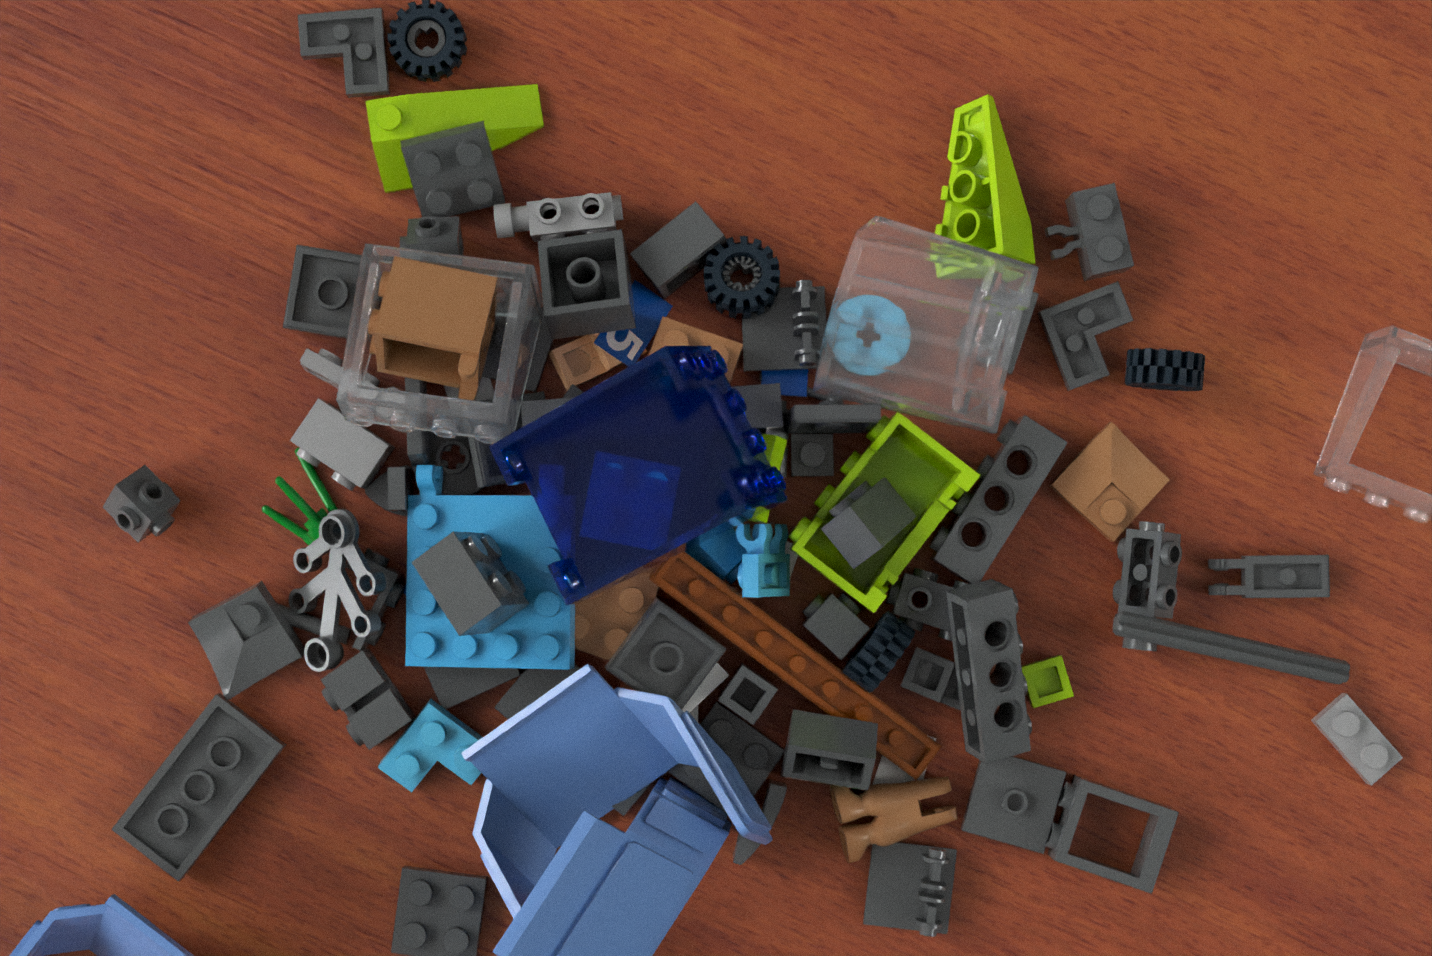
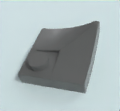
M263 581L193 616L188 622L212 665L226 700L233 698L253 684L302 658L304 655L305 647L287 621Z

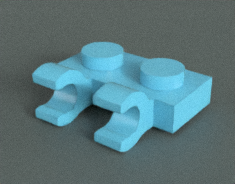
M738 524L736 529L737 540L747 550V554H742V563L738 568V583L742 588V597L790 596V554H785V545L788 539L787 525L775 524V536L772 539L773 529L771 524H755L752 531V539L750 536V524Z

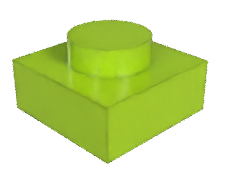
M1062 655L1022 665V673L1026 678L1028 686L1027 696L1032 708L1074 696Z

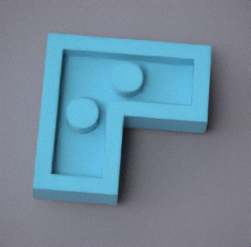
M430 699L383 757L378 768L410 792L417 787L437 761L472 785L481 772L471 762L466 761L461 753L483 737L434 700Z

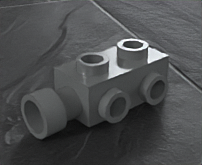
M1139 521V529L1126 528V537L1119 541L1117 555L1119 560L1123 562L1122 576L1113 587V599L1119 604L1118 613L1126 611L1153 618L1173 619V611L1178 598L1176 589L1178 565L1182 557L1180 546L1181 534L1164 532V523ZM1123 637L1122 648L1157 651V644Z
M914 568L913 575L903 573L901 581L897 580L894 585H891L886 603L894 605L891 613L900 616L899 619L914 630L922 632L924 624L939 628L938 637L952 641L946 591L971 584L955 580L953 587L937 583L938 574ZM917 591L924 592L927 596V603L922 608H917L912 604V595ZM991 624L987 627L985 634L989 632Z

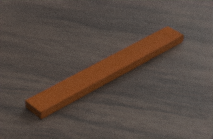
M672 545L648 577L649 580L830 716L878 723L876 750L915 780L920 777L942 746L871 692L869 693L845 675L842 670L747 598L742 597L739 592L677 545Z

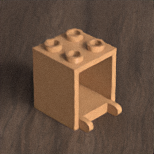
M394 256L391 271H383L380 279L378 296L383 297L380 310L373 308L368 325V334L372 335L370 354L376 355L377 372L460 388L458 393L459 402L465 406L472 405L479 391L497 318L498 277Z

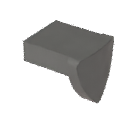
M408 465L387 467V472L375 479L365 489V494L383 509L391 513L407 516L408 495H413L412 468Z

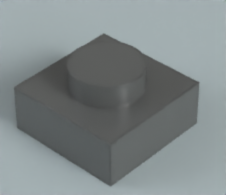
M833 434L790 435L791 477L834 476Z

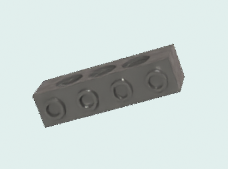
M1026 415L1019 417L1016 422L1009 419L996 439L1002 443L993 458L986 455L976 470L981 476L978 478L980 480L971 494L964 492L957 500V504L951 511L957 515L949 529L942 526L929 545V548L934 550L930 559L968 584L978 583L982 580L1068 443ZM1013 451L1022 453L1027 460V468L1021 475L1013 474L1007 467V458ZM990 487H997L1004 493L1005 502L998 511L990 510L984 502L985 492ZM969 522L979 525L983 533L981 542L974 547L966 545L961 536L963 527Z
M993 579L946 591L965 751L985 764L1031 751L1029 735L1032 732V723L1027 714L1025 702L1028 686L1026 678L1022 673L1020 655L1023 653V643L1017 630L1016 614L1018 613L1019 606L1013 589ZM991 624L989 632L985 635L987 627ZM996 664L995 670H994L993 673L990 675V671H991L992 667ZM1000 705L998 712L995 714L997 707Z

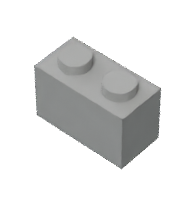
M319 398L290 439L292 443L300 447L296 452L299 457L315 467H318L321 462L335 471L331 478L353 491L356 485L366 489L395 449L393 445L327 401Z

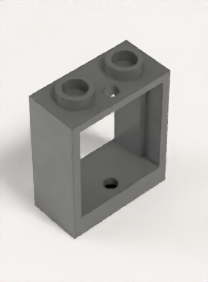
M1074 775L1071 783L1066 782L1059 797L1058 806L1063 807L1058 824L1052 823L1049 837L1045 844V847L1049 848L1048 855L1054 861L1152 894L1179 812L1169 806ZM1088 793L1150 813L1130 873L1069 852Z

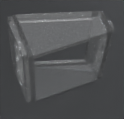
M365 243L336 398L344 419L362 427L378 424L390 426L397 431L405 433L413 432L415 429L433 432L435 435L443 438H455L458 435L473 437L486 444H497L499 441L513 443L521 401H523L544 312L534 265ZM394 256L498 277L497 317L507 319L493 403L363 386L371 358L370 344L372 335L368 334L369 320L373 308L380 310L383 298L378 296L380 279L383 271H391Z
M1389 326L1365 334L1313 475L1324 478L1325 482L1323 485L1327 488L1348 494L1350 489L1365 494L1363 501L1371 505L1388 509L1389 504L1405 509L1403 512L1404 517L1428 524L1429 519L1432 520L1431 494L1349 463L1394 364L1396 363L1432 377V341L1395 326Z

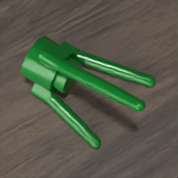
M296 454L328 512L338 509L313 465ZM278 476L275 479V483L309 519L304 524L309 531H306L268 505L262 506L261 510L274 519V521L300 537L309 546L319 537V524L328 513L323 508L315 512L292 486L281 476Z

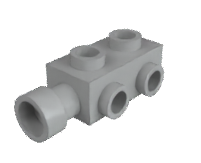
M611 192L600 194L588 193L582 196L556 199L545 198L526 202L527 205L512 207L511 203L493 206L498 239L515 237V232L530 231V236L534 242L617 230L616 221L623 220L621 195L612 196ZM592 207L599 208L595 214L586 213ZM549 212H556L555 217L552 219H545Z

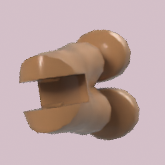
M935 777L902 783L870 785L869 789L864 790V793L860 795L854 794L847 787L830 785L831 800L839 823L851 822L864 816H874L873 820L866 824L839 826V836L846 861L848 863L859 861L870 844L887 847L920 832L957 820L956 806L948 805L922 810L920 801L921 799L939 796L952 791L949 777Z

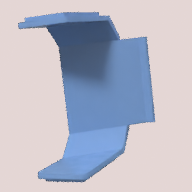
M589 664L583 666L461 753L466 761L471 762L487 778L472 835L482 852L480 857L513 919L554 858L556 849L563 844L584 810L600 819L614 809L612 805L630 798L679 763L699 767L742 837L763 845H767L773 840L769 833V830L772 829L771 825L733 762L688 711L683 712L671 698L664 695L620 687L613 689L596 669Z
M660 777L626 832L584 810L494 948L493 953L497 956H652L729 835L731 822L727 820V813L673 777H670L668 781Z
M116 894L111 895L105 904L90 906V904L59 907L50 911L42 922L37 920L9 955L45 956L90 950L97 956H194Z

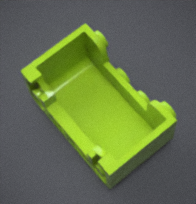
M896 412L891 418H888L886 415L881 417V420L865 436L871 441L861 455L854 451L840 468V471L845 474L836 488L828 484L813 503L820 508L811 520L803 517L788 536L793 541L789 548L792 552L873 613H875L887 597L886 593L889 590L887 586L896 583L899 579L898 576L949 510H952L957 504L954 500H958L964 492L967 493L981 476L899 412ZM885 477L917 517L883 548L853 569L821 528L834 518L829 510L846 498L858 486L867 480L872 487Z

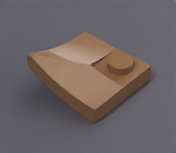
M1109 422L1050 483L1049 487L1110 542H1114L1170 479L1141 453L1115 424Z

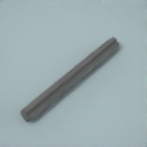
M1126 611L1115 614L1113 619L1112 631L1115 635L1338 685L1347 682L1350 677V664L1345 660Z

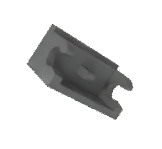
M695 201L631 252L630 255L638 264L642 273L665 300L704 269L708 254H714V247L718 243L722 247L726 246V238Z

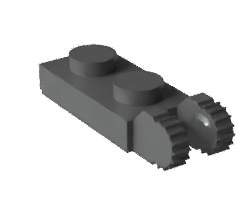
M1329 555L1241 556V559H1208V569H1213L1214 571H1228L1229 569L1241 568V585H1229L1228 583L1208 585L1209 595H1241L1242 598L1330 597Z

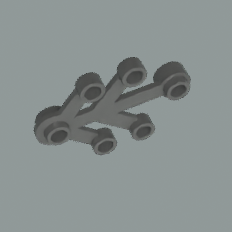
M336 509L329 512L319 524V537L309 546L296 550L293 556V563L297 571L309 573L318 571L321 568L322 556L330 551L328 567L302 588L292 590L288 599L292 611L301 614L313 611L317 606V598L325 593L320 637L309 640L304 648L305 661L309 668L315 672L334 669L343 659V646L337 640L341 601L351 619L352 630L358 637L363 638L375 635L381 627L378 614L373 610H365L345 571L347 559L357 577V589L363 596L380 594L386 587L384 574L379 569H370L357 543L360 534L357 519L346 509Z

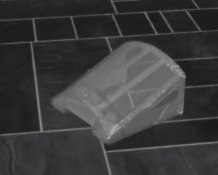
M881 216L873 217L856 231L827 320L817 364L813 393L861 404H881L882 409L987 433H997L1007 391L1003 390L1009 363L1022 313L1030 305L1039 267Z

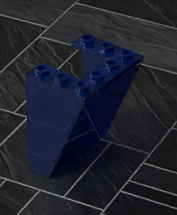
M665 346L489 446L507 485L527 484L564 560L553 562L547 567L567 606L587 600L788 500L784 493V490H786L785 480L775 466L771 467L764 453L767 449L765 440L758 429L751 427L744 413L747 411L746 403L740 392L735 388L732 389L725 376V373L728 371L727 365L721 354L715 349L712 350L711 346ZM508 457H509L510 460L512 461V463H513L515 469H514V468L512 467V465L510 464V462H509V460H508ZM566 575L571 581L573 588L568 583Z

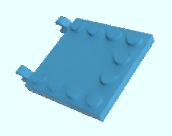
M417 465L416 482L420 495H408L405 666L575 669L576 496H564L565 466L540 465L539 482L542 495H442L443 466ZM453 531L483 533L484 536L489 535L492 537L502 551L500 560L508 572L511 570L518 575L526 588V592L523 595L529 602V605L490 633L459 636L411 563Z

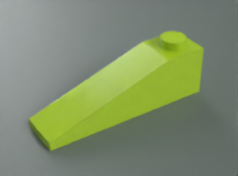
M538 84L406 94L366 101L371 141L385 193L413 189L401 150L402 140L484 121L492 151L502 149L544 127Z
M987 94L956 108L954 112L947 155L948 160L952 162L948 186H942L940 199L946 201L942 224H936L934 235L937 277L941 279L1003 276L1035 264L1030 217L994 98Z

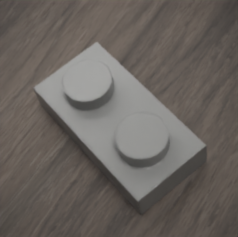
M1341 693L1311 719L1313 724L1368 785L1372 786L1403 758L1346 693Z

